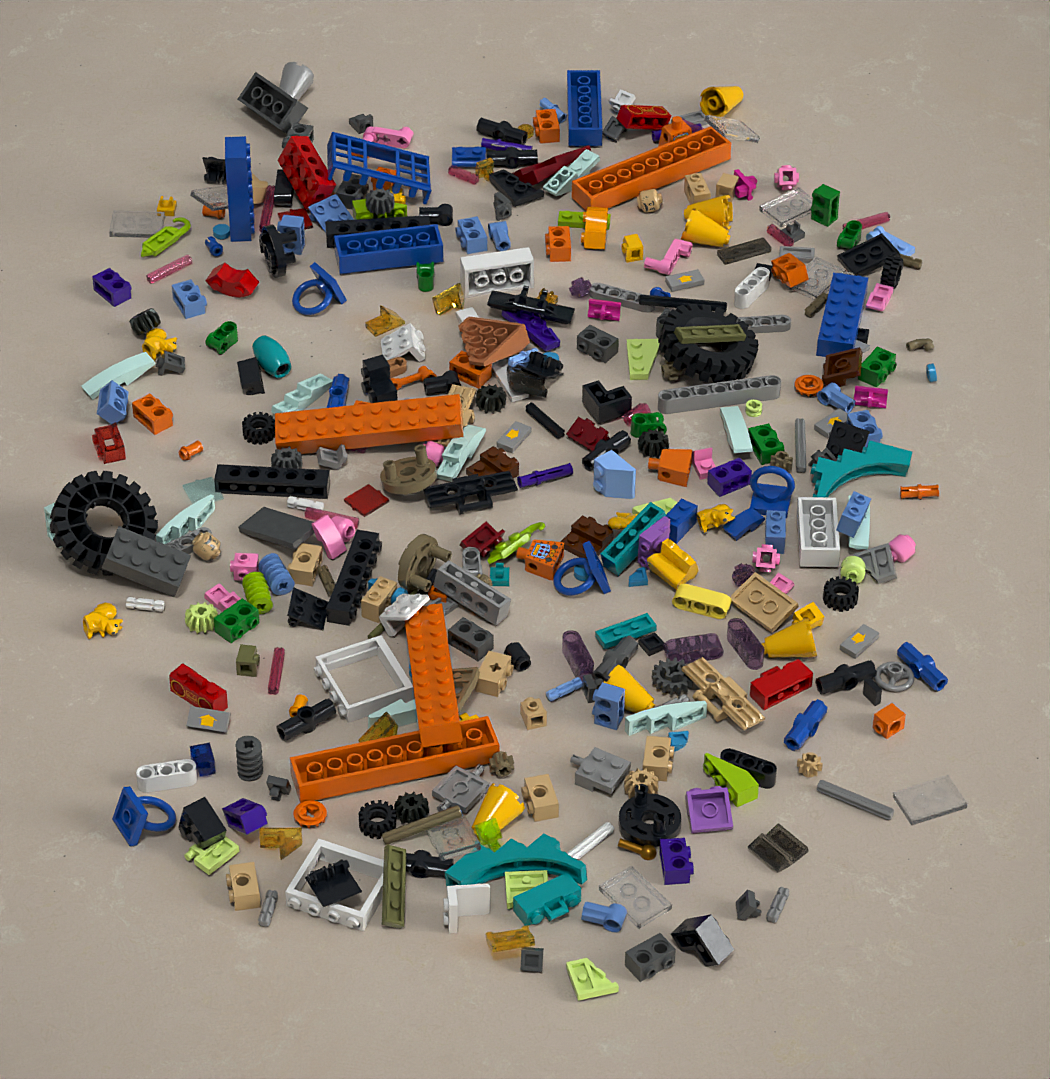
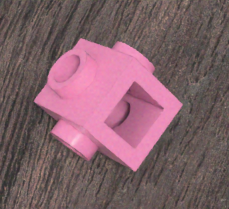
M783 165L777 170V173H774V183H777V187H782V190H792V187L799 183V173L796 172V168H791V165ZM783 176H787L789 180L783 181Z
M762 544L761 548L757 547V552L753 551L752 563H756V567L760 568L759 571L771 572V569H775V565H779L780 554L777 553V549H773V545ZM764 555L770 556L769 562L763 561Z
M235 553L234 561L231 560L230 572H233L234 580H243L247 574L259 572V555Z

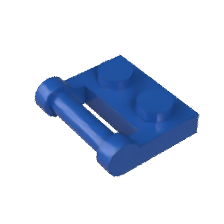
M452 147V169H457V167H481V169H486V147Z

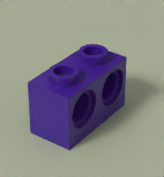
M111 268L92 276L94 291L113 307L131 299L132 287L130 283L125 281Z
M739 457L708 470L707 484L721 497L750 485L752 470Z
M242 798L222 808L228 827L244 834H249L268 824L265 808L248 799Z
M685 838L660 839L659 854L664 885L690 883V875L694 874L693 862H689V859H691V848L686 846Z

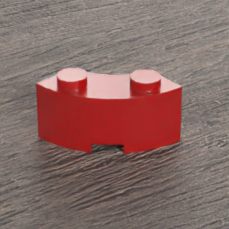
M226 262L215 267L205 280L213 290L239 298L251 295L259 283L249 269L236 270Z

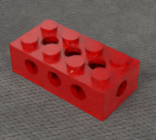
M291 136L277 161L304 208L308 209L309 206L330 197L336 187V183L333 178L328 180V170L309 137Z

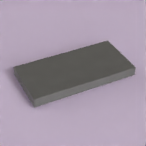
M267 507L261 508L238 527L241 533L292 549L297 548L314 534L313 521Z

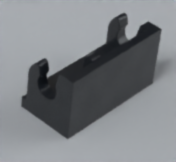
M253 357L237 362L242 389L253 388V390L246 391V395L264 394V384L257 358Z

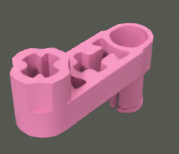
M367 127L363 134V140L396 148H407L414 133L409 127H403L400 130Z
M675 238L664 259L660 261L646 257L644 268L670 275L680 256H690L693 244Z

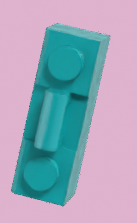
M567 872L514 896L513 911L526 927L531 924L540 923L545 917L551 921L569 913L568 907H575L581 902V887Z

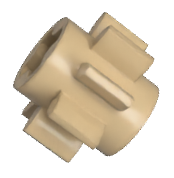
M813 752L803 753L802 759H797L798 773H802L805 777L817 776V772L822 771L823 763H821V757H818Z

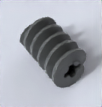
M254 736L238 738L235 744L237 774L244 781L257 780L263 774L261 742Z

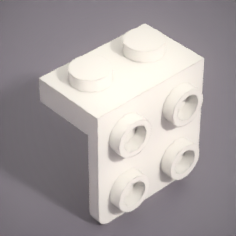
M409 323L381 339L382 354L386 360H390L410 351L418 362L425 360L424 336L420 330H416Z
M401 594L392 605L386 607L379 616V619L388 636H395L405 626V620L410 619L430 599L429 596Z
M489 884L447 886V898H443L444 911L447 912H443L444 925H448L449 934L457 933L459 916L489 914Z

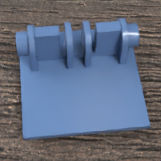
M337 194L308 207L311 211L309 215L310 220L318 221L324 231L326 221L354 220Z

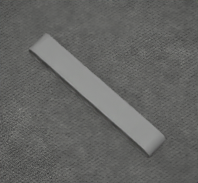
M769 375L662 390L658 394V411L662 414H673L746 404L749 400L753 399L759 401L774 400L780 396L781 379L778 376Z

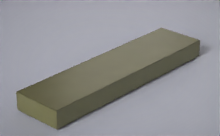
M739 324L676 327L674 331L681 344L745 341L746 334Z
M392 845L384 847L382 925L401 929L404 927L406 849Z

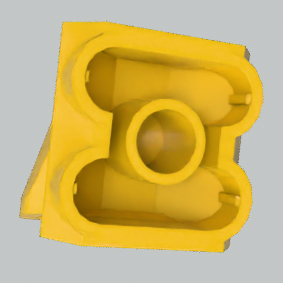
M668 538L662 542L661 553H655L647 558L650 570L676 590L680 584H685L687 581L695 578L699 571L694 559Z

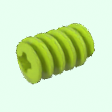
M261 572L247 574L242 580L247 602L259 609V614L269 612L273 607V602L264 574Z

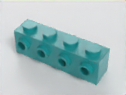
M650 502L600 554L603 567L618 576L638 556L639 535L666 516L665 511Z

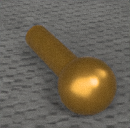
M621 838L617 845L640 854L644 860H653L657 855V851L652 845L640 846Z

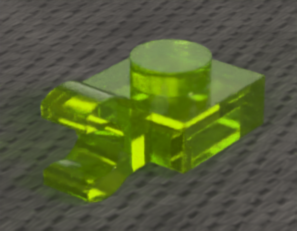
M491 818L474 825L481 845L488 844V847L493 852H496L501 847L497 840L503 838L496 818Z

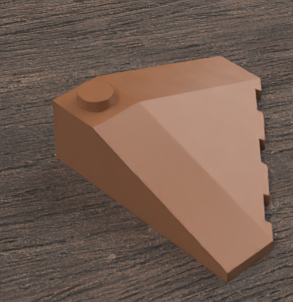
M468 316L458 325L460 332L463 333L461 336L463 343L466 344V353L470 356L468 358L469 362L473 365H489L519 353L530 343L525 324Z

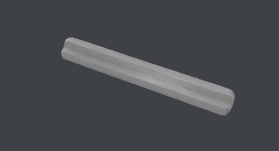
M797 418L795 420L796 471L804 473L807 467L805 420Z
M820 780L817 785V790L821 793L887 820L893 817L894 809L825 780Z

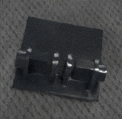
M203 157L207 173L204 175V181L216 183L217 180V184H220L222 177V184L227 185L225 159Z
M537 351L530 353V362L516 364V366L522 368L523 372H533L537 374L538 378L545 380L550 377L556 378V376L564 375V373L559 372L564 366L561 361Z
M835 420L826 448L836 459L838 455L842 456L844 449L862 453L870 431Z
M293 587L287 614L289 616V625L296 627L301 621L323 631L328 601Z
M341 859L333 863V866L328 864V868L323 866L318 870H312L305 877L323 907L362 893V890L348 870L350 865L347 860L343 861Z

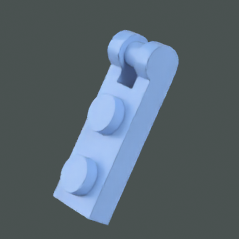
M877 226L866 235V239L869 240L883 233L900 254L911 256L915 253L914 246L889 234L882 226Z

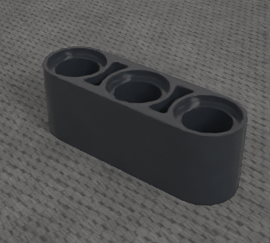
M277 169L274 206H292L294 188L283 169Z
M731 748L724 749L721 752L720 759L748 771L759 784V787L770 789L775 786L777 767L774 763Z

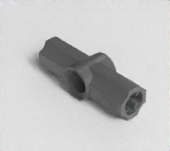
M628 635L614 649H608L602 663L593 672V678L595 680L602 679L603 682H607L610 678V672L617 665L626 668L629 658L638 649V643L635 639Z

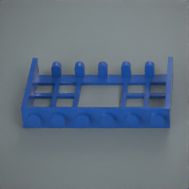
M336 132L331 133L327 144L328 180H332L337 168L345 170L343 173L344 181H349L353 172L361 175L359 179L360 185H365L368 177L377 179L376 188L378 189L383 188L385 181L394 183L392 187L394 194L399 193L401 185L410 187V198L416 196L418 189L422 190L423 204H427L432 191L429 156ZM336 148L347 151V154L336 152ZM351 152L363 155V158L352 156ZM336 156L347 158L348 163L336 161ZM367 156L395 163L396 176L367 169ZM352 160L363 162V167L352 165ZM400 165L411 167V170L400 168ZM415 169L421 170V173L415 172ZM400 172L410 174L411 179L400 177ZM415 176L421 177L422 182L416 181Z

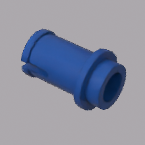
M208 237L210 242L206 239L205 245L210 249L211 255L220 256L223 252V246L217 243L214 237Z
M660 287L652 288L650 291V295L671 297L670 293L663 291Z

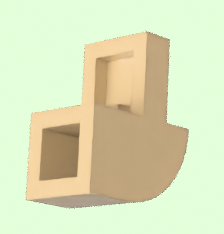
M252 174L254 204L262 203L265 199L268 182L260 181Z

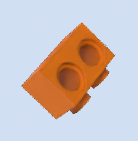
M556 109L536 110V117H533L535 137L539 138L540 143L560 142V127Z
M548 226V234H545L546 255L550 256V262L571 261L569 226Z
M791 253L771 261L773 276L780 279L783 284L785 283L790 288L809 280L805 264Z
M461 350L449 362V370L456 371L460 381L480 389L492 377V363L486 366L470 364L468 359L470 356Z
M150 393L132 402L133 417L154 435L173 426L172 411Z

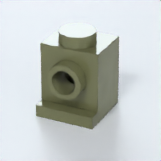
M240 644L236 659L237 675L257 677L260 655L257 654L256 646Z

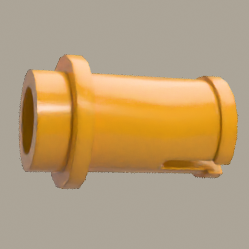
M299 694L295 697L294 704L289 709L291 718L297 715L299 708L306 706L308 698L305 695Z

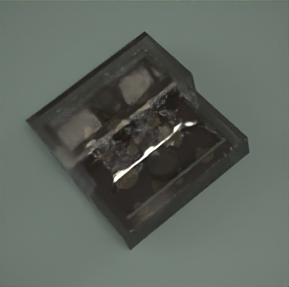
M507 367V379L511 391L546 398L548 390L544 386L545 379L538 378L537 374L533 372L526 373L522 369Z
M779 823L766 835L761 833L747 846L749 850L777 873L794 864L809 851L804 843Z

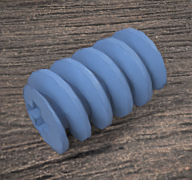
M270 553L264 556L259 562L258 569L264 574V578L267 580L271 591L276 595L289 593L293 589L295 582L278 554Z

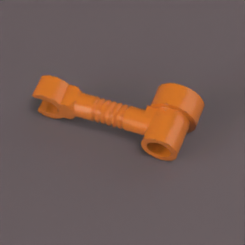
M421 366L416 374L401 379L390 378V380L398 390L403 385L418 380L423 381L425 378L437 377V375L426 366Z

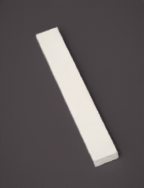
M473 307L456 311V317L460 323L468 316L479 318ZM506 358L492 363V373L511 402L529 397L527 393L513 391L509 372L515 373V371L508 365Z

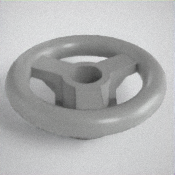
M886 662L876 669L875 681L881 688L887 691H904L911 687L914 682L913 671L903 663ZM881 672L888 676L890 680L888 684L882 681L880 677ZM908 678L905 684L895 686V683L900 679Z

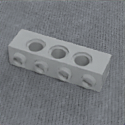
M449 560L437 569L434 582L435 588L494 625H497L507 617L511 602L509 597Z

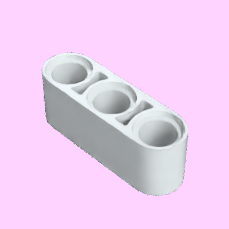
M756 268L735 288V307L739 309L748 308L768 289L770 271L767 268Z
M190 759L143 765L136 771L138 789L144 793L189 787L197 782L196 764Z

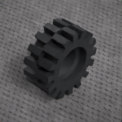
M892 255L887 256L885 265H883L880 284L894 287L893 289L897 287L902 274L903 258Z
M253 412V415L248 414L247 417H244V421H242L244 439L249 443L252 441L254 445H256V442L262 445V442L267 444L268 440L272 441L275 438V419H273V416H269L268 413L263 415V412H259V414Z
M836 576L835 580L833 577L830 578V581L827 580L824 584V604H827L829 609L833 607L834 611L839 609V612H843V609L849 611V607L853 609L858 601L859 587L858 585L856 586L857 583L855 581L852 582L850 578L846 580L844 576H842V579H839V576Z
M373 800L370 805L367 802L365 807L362 806L358 813L359 828L366 837L370 834L372 839L374 836H377V839H381L380 836L384 832L396 828V811L392 805L388 806V802L385 801L382 804V800H378V803H375ZM376 817L384 819L380 822L371 821L372 818Z

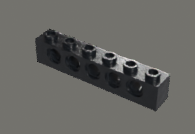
M429 215L326 221L327 248H334V236L430 225Z
M217 464L214 478L215 493L328 499L330 470Z
M357 529L326 607L327 622L350 626L352 618H356L357 605H361L362 592H365L367 589V579L371 578L372 566L376 565L377 553H380L382 549L379 533Z

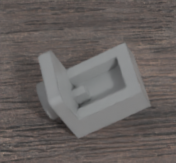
M341 444L337 451L319 447L317 450L318 464L339 470L341 465L347 460L345 445Z

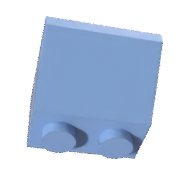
M613 450L594 459L593 487L596 491L605 497L635 498V468Z

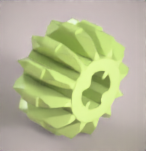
M206 601L203 604L199 602L196 605L190 604V608L186 609L185 624L189 627L190 631H196L197 634L199 632L206 634L207 630L213 631L214 617L218 615V612L213 607V604L207 605Z

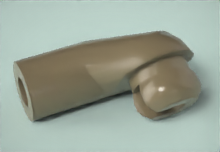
M929 338L916 339L906 343L908 351L924 347L926 351L934 348L933 341Z

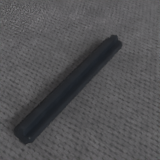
M642 294L639 296L640 305L670 308L684 305L687 308L688 304H697L700 309L701 305L705 304L711 305V311H715L716 307L725 310V312L727 310V303L721 301Z

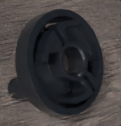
M273 224L263 226L259 236L260 252L265 255L269 268L268 271L272 273L274 278L285 276L286 264L295 263L296 258L293 251L284 253L283 244L297 241L295 230L279 233Z
M639 784L640 789L636 785L635 796L628 799L619 811V829L622 835L632 843L640 846L652 845L654 847L660 846V839L676 838L681 829V812L678 806L665 796L649 794L647 785ZM654 820V823L648 824L643 821Z

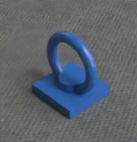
M316 262L310 265L316 279L302 283L295 290L292 298L295 310L304 315H314L323 311L330 304L332 297L340 304L347 301L336 279ZM317 286L325 295L324 300L312 308L301 306L299 303L301 294L306 289Z
M764 466L755 470L750 477V487L753 491L750 508H753L761 515H766L767 510L786 511L787 518L791 495L795 489L793 477L785 469L777 466ZM773 473L783 477L787 482V487L757 483V480L763 474Z
M590 541L583 543L587 558L580 557L566 561L557 569L554 575V586L563 595L573 596L581 594L588 590L595 580H597L604 594L611 591L603 565ZM584 565L588 579L580 586L574 588L564 587L561 583L563 574L574 566Z
M129 786L123 787L112 819L129 846H136L143 829L162 832L172 828L176 822V813L168 803L152 796L137 797ZM143 804L159 807L167 814L168 820L164 823L146 821L148 812Z

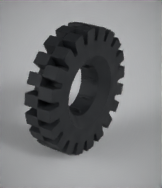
M688 304L687 308L681 305L676 308V311L672 309L665 318L658 338V343H660L659 349L661 353H665L663 357L668 362L674 361V368L678 371L687 368L685 375L693 378L697 373L699 374V380L707 383L709 377L712 378L713 383L745 378L746 374L748 375L751 371L759 344L758 339H755L756 335L753 330H748L749 325L744 321L737 322L738 317L730 313L727 316H723L725 310L716 307L715 312H712L711 305L702 304L700 309L697 304ZM739 324L746 334L745 341L712 342L723 352H711L700 348L695 343L681 344L674 331L676 327Z
M104 470L101 476H98L97 471L87 472L85 477L81 474L75 477L71 483L68 482L54 503L50 519H52L50 531L55 533L53 541L57 548L63 547L61 554L66 560L71 557L75 559L72 565L80 570L85 565L88 566L87 572L97 575L99 570H102L103 576L114 574L102 569L114 537H103L91 530L86 521L88 516L86 511L90 508L94 509L95 506L109 507L121 517L123 522L122 528L155 540V532L158 529V520H154L157 515L155 506L148 505L151 498L146 492L143 494L139 493L140 485L135 481L128 485L126 483L128 477L119 474L117 478H113V472Z

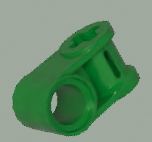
M851 220L847 223L838 237L837 248L851 249L858 245L861 241L862 224L859 221Z
M416 262L418 289L423 292L432 291L434 289V262L430 264Z
M232 321L224 322L207 336L206 346L215 348L220 354L225 353L238 342L236 323Z
M659 412L634 414L631 419L630 434L633 437L639 438L642 432H647L648 429L652 431L658 429V432L663 431L665 434L667 427L663 423L664 416Z

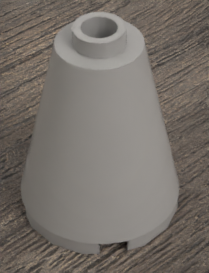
M288 62L282 70L279 88L298 100L313 84L314 74L303 64L299 66L296 65L297 62Z

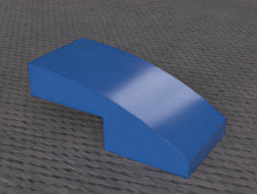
M749 508L736 515L735 519L726 523L722 528L737 541L748 530L753 532L765 520V517L753 508Z

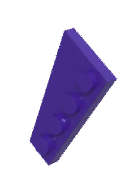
M502 310L501 315L509 322L525 324L528 337L544 351L560 346L559 338L551 328L546 326L547 322L541 319L539 314L522 310L517 311V313Z

